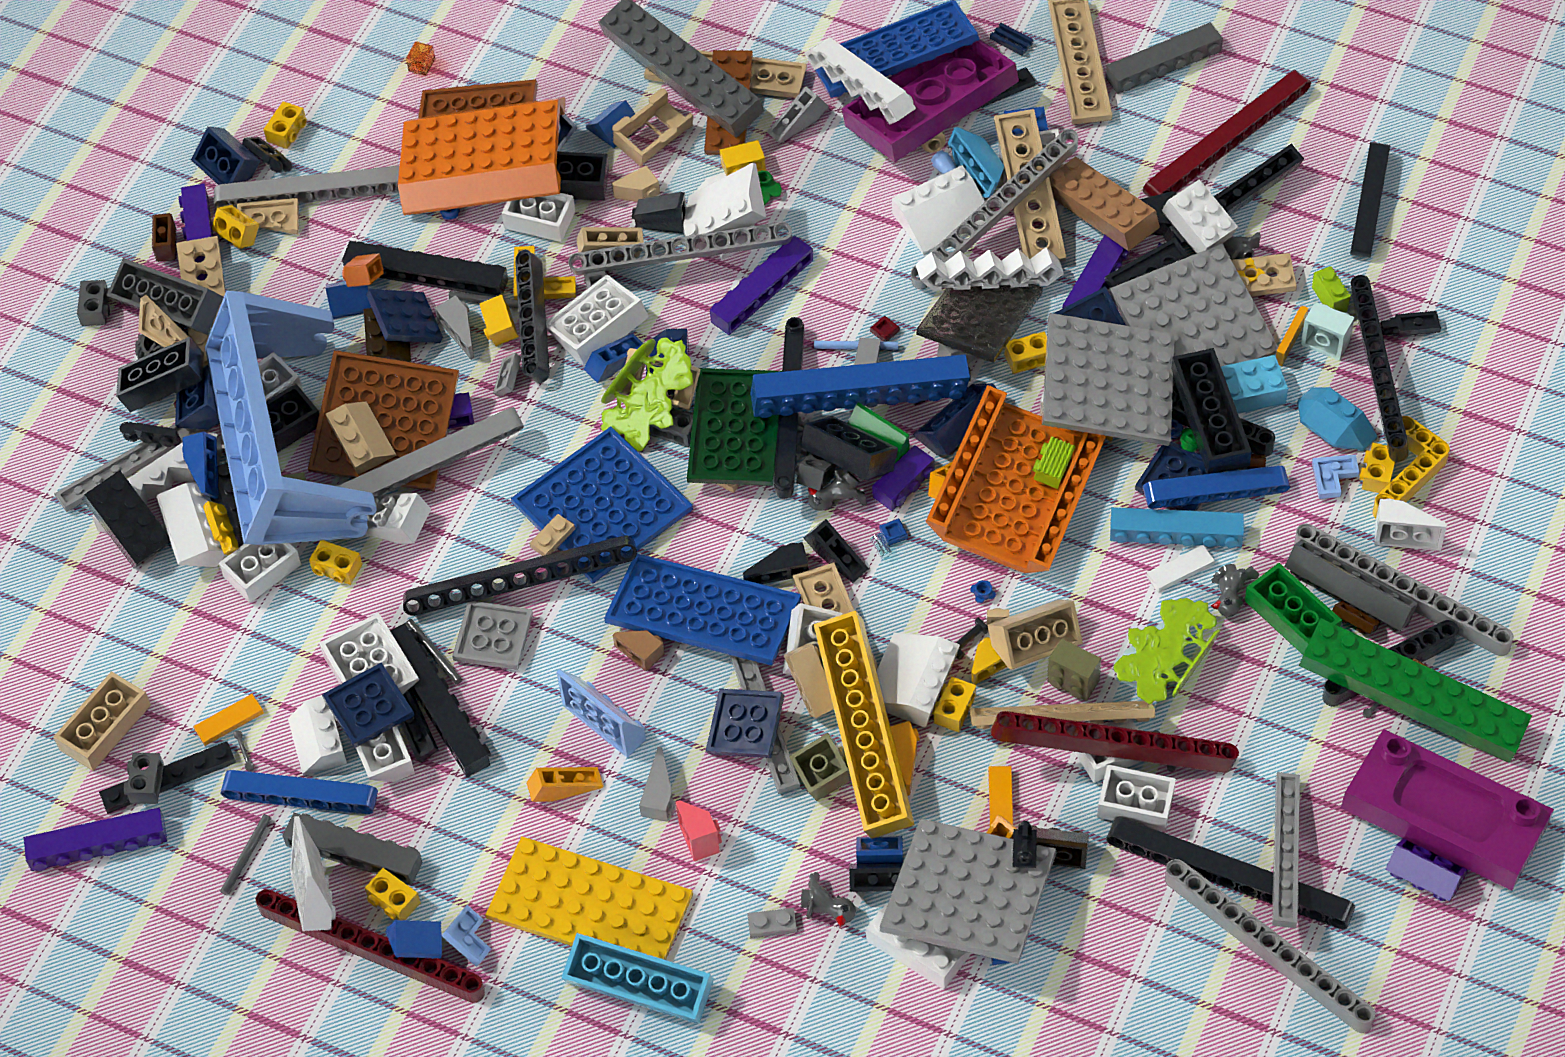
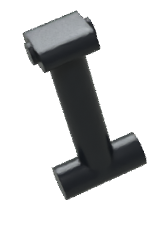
M979 617L975 620V626L956 642L960 645L956 656L958 660L965 656V653L961 650L981 632L987 634L989 631L987 624Z

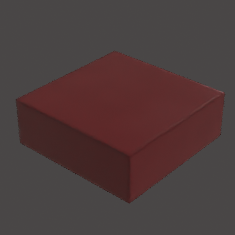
M885 315L870 327V332L883 342L889 341L900 331V327Z

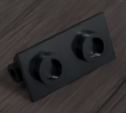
M1023 820L1018 825V829H1013L1012 867L1036 868L1037 830L1032 829L1029 821Z

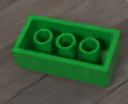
M1277 563L1246 587L1245 602L1302 655H1304L1320 618L1341 627L1342 619L1280 563Z

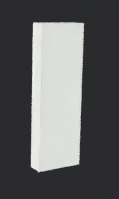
M1201 545L1148 571L1146 577L1156 591L1160 592L1213 566L1215 560L1204 545Z

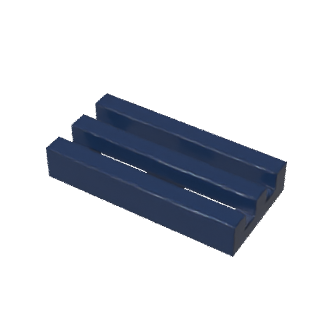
M1000 23L999 27L994 29V33L990 34V40L1021 56L1033 45L1032 38L1003 23Z

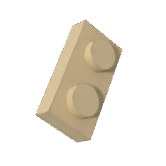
M557 514L529 543L530 548L542 556L552 554L575 530L574 524Z

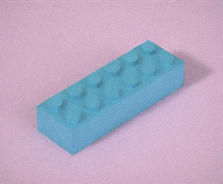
M579 933L575 936L561 977L568 984L700 1024L714 982V978L709 973Z

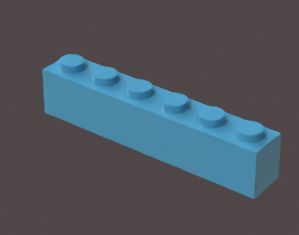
M1111 507L1110 541L1118 543L1138 542L1140 544L1160 543L1162 545L1242 547L1244 513Z

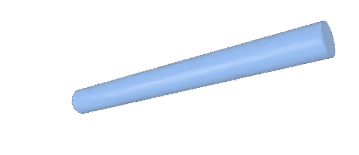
M814 341V349L857 350L859 341ZM881 342L880 350H898V342Z

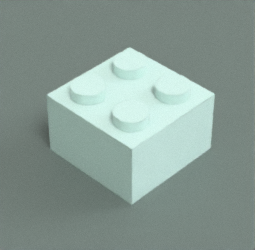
M1315 302L1304 321L1301 345L1340 361L1350 344L1354 317L1345 312L1332 309L1327 305Z

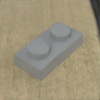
M517 353L502 359L493 394L498 397L512 392L515 388V379L520 370L519 364L521 361V356Z
M794 908L747 913L750 938L797 933Z

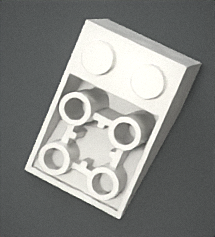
M382 494L374 498L377 510L375 515H367L368 530L366 535L397 544L415 543L431 511V508L419 494Z
M1127 719V722L1123 723L1108 722L1100 724L1139 730L1132 719ZM1075 752L1093 783L1104 779L1107 765L1128 768L1141 762Z

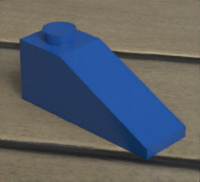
M633 333L593 351L583 370L599 383L623 368L628 356L627 351L630 348L638 349L643 342Z
M204 431L183 437V458L201 493L214 499L218 498L217 437Z

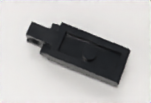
M1437 311L1395 314V317L1380 323L1382 335L1406 336L1440 333L1441 331Z

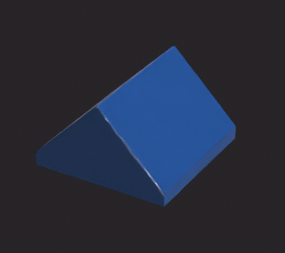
M626 100L614 102L588 123L586 129L612 148H616L617 146L613 143L614 131L612 127L624 117L631 118L635 115V112Z
M346 281L327 284L325 287L333 319L364 313L363 309L372 308L366 295L369 290L368 285L347 287Z
M885 836L873 839L870 837H856L857 864L903 863V836Z
M395 920L386 928V935L395 957H442L440 921Z

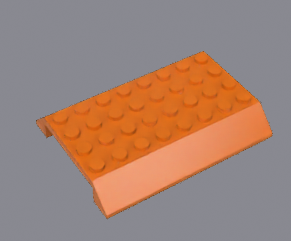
M565 97L413 118L404 121L398 176V190L403 215L560 194L561 177L556 166L560 115H565Z
M987 385L926 519V523L944 542L1023 573L1049 571L1106 436L1042 425V416L1006 403V392ZM1051 437L1058 438L1075 446L1058 489L1034 480L1036 472L1032 471L1036 460H1041L1043 457L1040 451L1044 442L1049 443Z

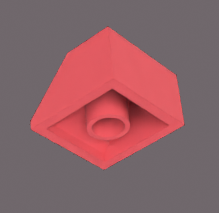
M680 800L676 801L678 823L693 861L695 862L720 853L719 844L722 843L719 834L721 830L717 819L712 820L710 812Z

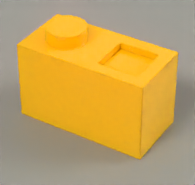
M758 140L720 150V161L726 176L753 162L756 163L757 172L766 171L765 156Z
M502 294L479 304L486 324L484 333L488 340L493 341L495 346L519 337L509 305Z

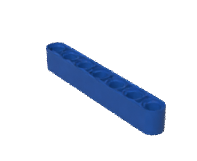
M1271 466L1154 480L1144 484L1143 491L1148 508L1157 509L1280 494L1288 491L1291 486L1285 467Z
M228 770L225 773L220 794L231 800L372 814L378 789L367 784Z

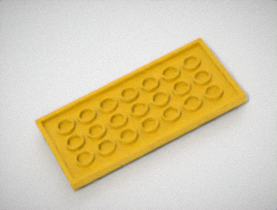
M521 836L485 915L486 919L570 946L573 945L575 936L579 933L666 960L692 899L693 890Z

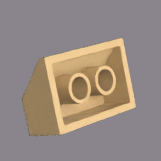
M367 402L344 404L326 413L330 426L358 475L396 456Z

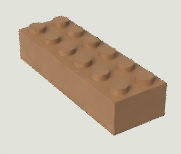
M1076 156L1049 176L1055 201L1128 251L1160 228L1155 209Z

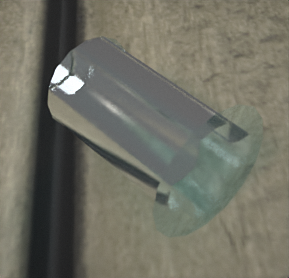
M878 533L870 538L869 543L873 544L881 559H886L892 555V551L883 537L884 533Z

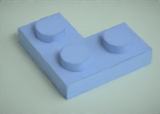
M1356 454L1312 458V467L1319 499L1341 497L1339 479L1359 477Z
M466 905L441 936L477 967L491 948L474 934L484 919Z

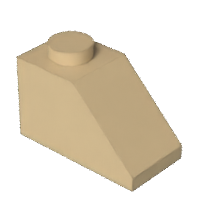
M647 165L612 182L613 196L616 199L638 202V199L654 197L660 194L659 181Z

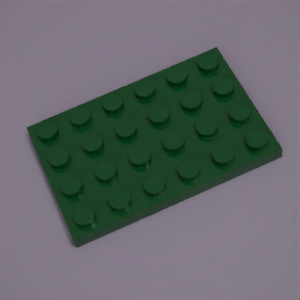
M699 368L701 370L696 385L687 483L773 486L779 414L767 418L754 417L751 387L753 375L783 371Z

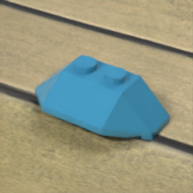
M955 127L948 145L949 148H952L956 167L963 165L973 178L982 197L990 198L998 185L1004 164L984 138Z
M1330 387L1311 388L1297 401L1300 423L1333 447L1364 451L1378 437L1364 412Z

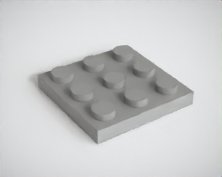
M476 601L468 602L454 648L453 661L518 670L533 616L532 609Z

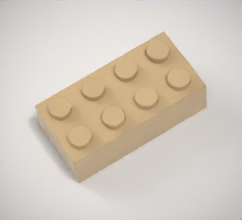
M111 671L53 738L61 752L94 771L151 706L145 691Z

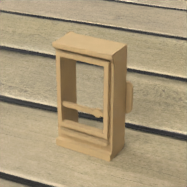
M661 88L649 97V104L631 118H622L612 127L614 131L613 143L642 167L646 161L685 130L693 126V114L689 113L684 117L668 103V92L666 89ZM656 116L669 129L662 134L648 120ZM643 124H647L659 135V138L641 151L627 137Z
M630 348L627 351L626 363L637 349ZM655 360V363L651 362L652 365L663 366L662 361ZM644 363L634 375L638 381L642 379L645 368ZM691 366L693 384L683 390H675L673 400H671L673 407L690 410L701 369ZM631 381L620 394L626 396L630 394Z

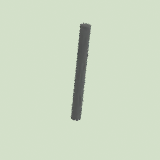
M455 291L449 292V299L456 295L460 301L482 303L494 298ZM505 298L509 307L518 308V300Z
M409 619L405 623L408 629L415 631L418 641L425 647L454 684H460L462 678L417 624L412 619Z
M263 814L220 890L222 894L228 895L268 826L271 820L270 816Z

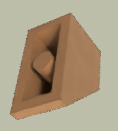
M647 630L615 632L613 634L614 647L645 671L650 669L665 655L662 639L659 636H653Z

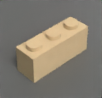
M582 227L577 237L578 252L644 243L642 228ZM637 251L634 257H639L642 251ZM617 254L615 257H625V256H624L623 254Z
M805 644L784 654L809 716L817 718L834 710L825 669L820 662L822 657L819 649L814 647V645Z

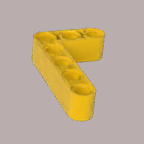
M1402 416L1408 450L1417 457L1375 497L1372 511L1375 518L1377 517L1380 499H1394L1407 503L1447 463L1450 451L1449 444L1409 416Z

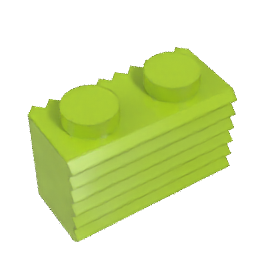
M1329 266L1314 272L1311 287L1321 303L1337 311L1348 312L1351 294H1349V291H1347V288H1345L1333 267Z
M1054 437L1050 438L1049 443L1044 442L1040 451L1043 457L1041 460H1036L1032 470L1036 472L1034 480L1058 489L1075 446Z

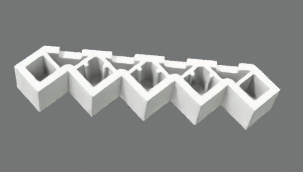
M829 37L804 53L814 70L823 67L832 83L841 80L851 97L857 94L862 96L870 111L879 107L889 124L899 121L916 109L913 99L905 90Z
M1047 247L1031 259L1017 248L1003 260H1000L994 253L988 250L975 261H971L965 254L959 251L944 263L931 252L915 264L920 280L933 291H942V288L951 287L954 290H966L973 286H982V289L999 288V285L1028 287V284H1039V286H1048L1064 274L1059 258Z
M208 433L217 437V466H219L222 445L218 434ZM183 442L127 479L146 505L148 498H157L158 494L170 490L173 481L194 482V478L183 458ZM93 515L92 518L97 528V531L106 532L102 525L99 523V521L96 519V517Z

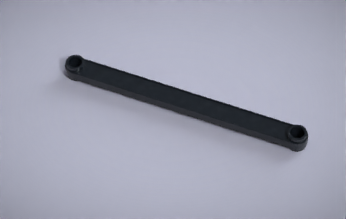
M792 317L786 322L783 372L802 370L805 329L804 323L798 317ZM793 413L788 416L779 414L774 489L776 495L781 499L791 497L794 491L799 413Z

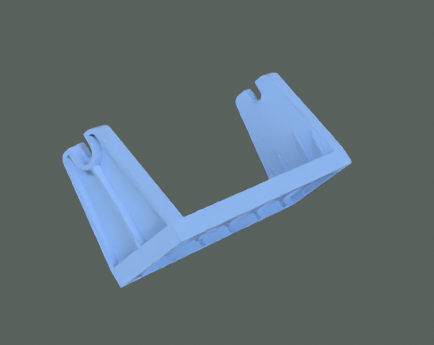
M226 291L205 345V351L244 544L265 545L350 539L364 536L368 530L367 515H375L377 510L374 495L371 492L281 476L257 358H265L273 352L278 357L322 354L327 346V339L324 337V334L318 333L332 334L335 325L331 311L246 292Z

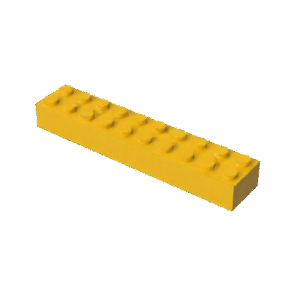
M855 610L816 623L814 628L863 830L873 839L913 826L915 824L864 620Z

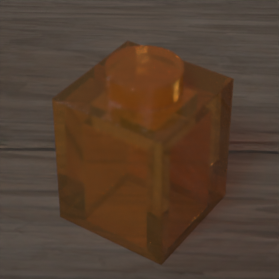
M414 42L406 57L409 72L427 76L436 59L432 45Z

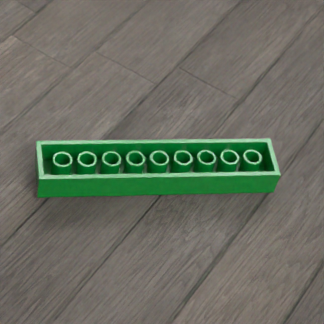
M1320 618L1298 665L1507 763H1510L1515 756L1532 717L1529 713Z

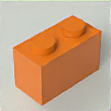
M380 253L356 256L342 270V276L344 281H346L347 287L371 285L384 274Z

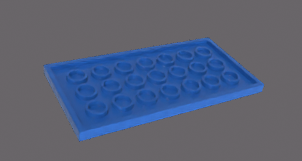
M950 0L843 42L840 45L887 77L889 75H896L904 69L916 67L927 60H934L945 53H952L960 47L972 45L980 39L977 31L955 0ZM823 67L814 70L830 98L840 97L848 92L841 80L832 83Z
M637 553L636 558L631 561L604 620L606 624L634 631L647 630L654 636L773 666L789 629L791 611L800 604L801 594Z

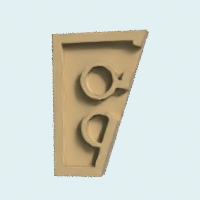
M298 198L237 203V209L258 222L259 228L299 235Z
M147 295L140 298L138 332L164 348L188 338Z

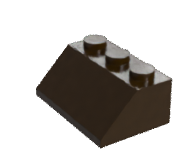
M372 308L363 309L366 355L412 362L410 342L385 341Z
M1032 825V829L1037 830V845L1056 849L1052 865L1086 869L1089 834L1078 830L1070 832L1062 831L1058 828H1038Z

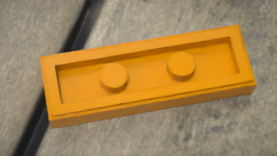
M1300 306L1276 351V359L1280 366H1283L1304 327V321L1308 315V307Z
M250 694L194 725L193 728L203 745L206 746L264 714L254 695Z
M988 766L990 826L998 815L1013 825L1011 766Z

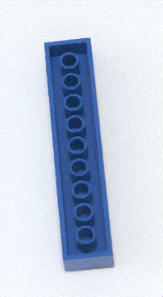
M966 354L755 374L752 380L751 400L754 417L767 418L778 414L783 416L799 412L809 414L819 410L826 412L840 408L851 410L855 408L858 402L871 408L881 404L892 406L902 402L938 401L943 398L959 399L966 394L970 375Z

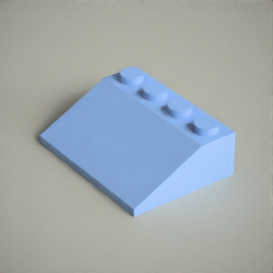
M560 669L556 672L563 707L625 757L628 758L646 741L645 727L638 720H632L628 713L621 707L617 708L607 695H601L597 692L592 683L585 682L580 677Z

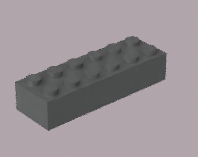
M125 258L122 259L107 293L108 297L140 310V298L147 295L174 323L208 335L224 296L208 288Z

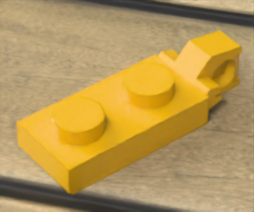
M207 501L203 508L214 540L220 542L225 555H230L239 548L233 533V527L227 515V510L222 504Z

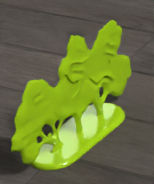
M661 338L656 347L657 355L652 357L648 356L655 347L654 339L647 340L635 351L602 396L601 403L607 404L617 398V405L614 408L605 409L601 413V420L603 422L601 430L605 431L611 426L619 435L624 434V439L638 452L644 450L650 440V425L654 424L660 429L673 425V417L670 414L672 402L666 396V393L670 389L683 390L693 384L691 358L685 353L686 346L682 340L672 342L668 338ZM662 353L664 358H660L659 355ZM655 360L662 361L663 366L655 367L651 362L655 363ZM644 363L647 365V376L642 381H638L634 375ZM650 368L654 369L653 374L650 373ZM631 381L630 394L628 396L620 394ZM622 402H623L624 405L626 406L625 409H623V408L621 407V403H622Z
M1189 598L1163 600L1160 607V616L1165 626L1163 629L1159 630L1155 626H1148L1143 630L1139 628L1128 629V640L1136 648V653L1123 655L1114 664L1113 668L1114 672L1117 673L1118 680L1126 682L1136 681L1137 696L1148 704H1152L1154 701L1166 700V685L1168 682L1175 681L1178 683L1172 693V697L1175 698L1211 649L1221 631L1217 629L1208 641L1203 640V630H1210L1217 624L1216 617L1208 611L1207 602L1201 600L1193 602ZM1197 624H1202V629H1199ZM1191 626H1194L1198 633H1196L1195 636H1197L1198 638H1195L1191 635ZM1190 637L1192 641H1187L1186 638ZM1196 643L1202 648L1194 661L1184 656L1183 650L1187 644ZM1181 662H1186L1190 666L1183 676L1179 678L1173 668ZM1164 673V674L1168 675L1169 677H1168V678H1163V677L1161 676V674Z

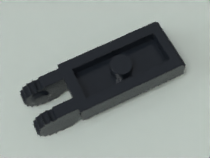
M247 137L243 139L242 144L254 155L261 158L263 163L268 164L272 171L276 173H281L282 170L285 172L291 171V162L262 138Z
M122 422L119 428L124 439L130 442L141 440L144 443L154 442L171 447L178 446L182 441L177 430L173 428L133 422Z

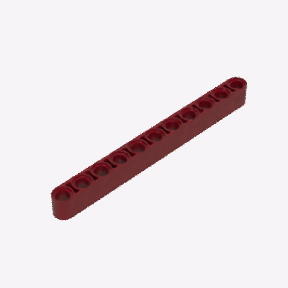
M1291 71L1149 179L1143 187V193L1151 197L1172 191L1178 192L1309 90L1311 81L1298 71Z
M1002 711L997 714L990 731L993 738L1001 742L1221 773L1229 772L1239 756L1237 747L1226 742Z
M269 889L261 890L256 895L257 907L264 918L468 1002L477 1003L485 996L482 979L475 973L438 958L395 957V954L385 956L387 953L393 952L387 937L338 917L331 921V927L333 928L329 931H302L296 900ZM272 902L270 905L264 906L265 903ZM292 910L289 914H284L285 911ZM348 935H354L350 939H345ZM368 944H374L370 948H365V946ZM411 960H414V961H415V962H414L413 964H411V965H407V964H406L407 962H409V961H411ZM430 969H436L433 973H427ZM453 977L457 978V979H456L455 981H453V982H448V980H449L450 978H453ZM472 986H478L476 990H468Z

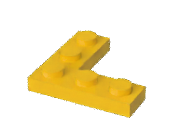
M535 246L514 247V300H518L515 267L516 255L524 249L529 250L535 255ZM576 276L543 278L545 299L576 298Z

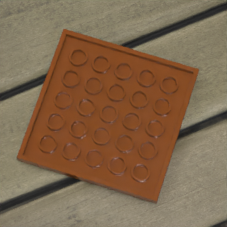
M334 350L308 464V472L354 479L446 437L459 378V370ZM367 402L396 456L358 475L330 426L326 413L344 404ZM439 469L408 482L401 487L435 492Z

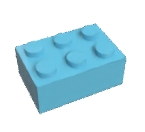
M1275 355L1221 366L1238 414L1286 403L1288 387Z

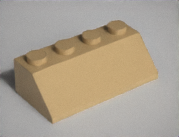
M1057 599L987 625L992 647L1011 670L1050 656L1061 639L1076 646L1083 644L1075 603L1072 600Z

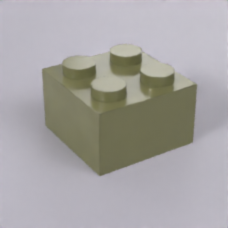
M1061 639L1048 658L1047 682L1057 689L1061 688L1069 692L1075 698L1087 701L1100 681L1101 658Z
M829 733L789 756L806 789L816 801L851 781L847 761L836 741Z

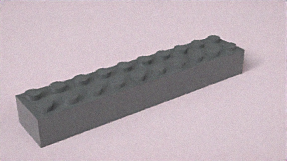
M621 0L598 21L603 34L734 137L737 138L764 112L759 97L633 0Z

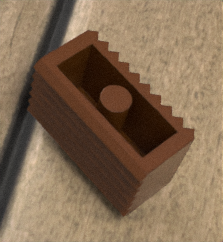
M171 213L152 216V249L158 262L176 259L177 229Z

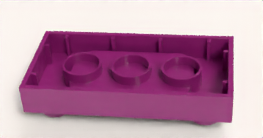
M980 39L972 45L960 47L952 53H945L934 60H927L916 67L904 69L888 78L911 96L916 108L899 121L889 124L879 107L870 111L862 96L841 109L846 128L893 162H897L1019 82L1016 63Z
M1385 729L1380 733L1346 789L1341 804V809L1513 891L1546 831L1554 811L1553 808L1531 797H1527Z

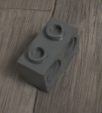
M105 280L80 281L77 316L81 326L106 325V319L110 316L108 301L112 298L107 296L110 288L107 287Z
M672 407L670 410V414L673 417L672 426L663 429L654 424L649 426L650 436L689 447L693 413L680 411Z
M810 454L801 463L799 462L796 467V483L820 491L834 478V471L837 465L827 463L825 459Z
M160 753L132 754V760L127 764L129 778L124 783V794L128 796L131 804H158L164 762Z

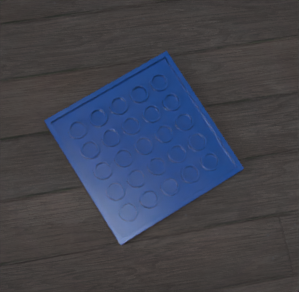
M611 426L511 498L512 504L540 532L557 514L574 524L575 530L557 548L559 551L625 535L631 536L634 539L638 551L693 510V505ZM625 546L621 550L628 551L631 547ZM603 552L600 555L604 557L608 556L610 553ZM582 557L579 559V561L585 562L588 560L587 557ZM618 565L583 573V575L593 584Z

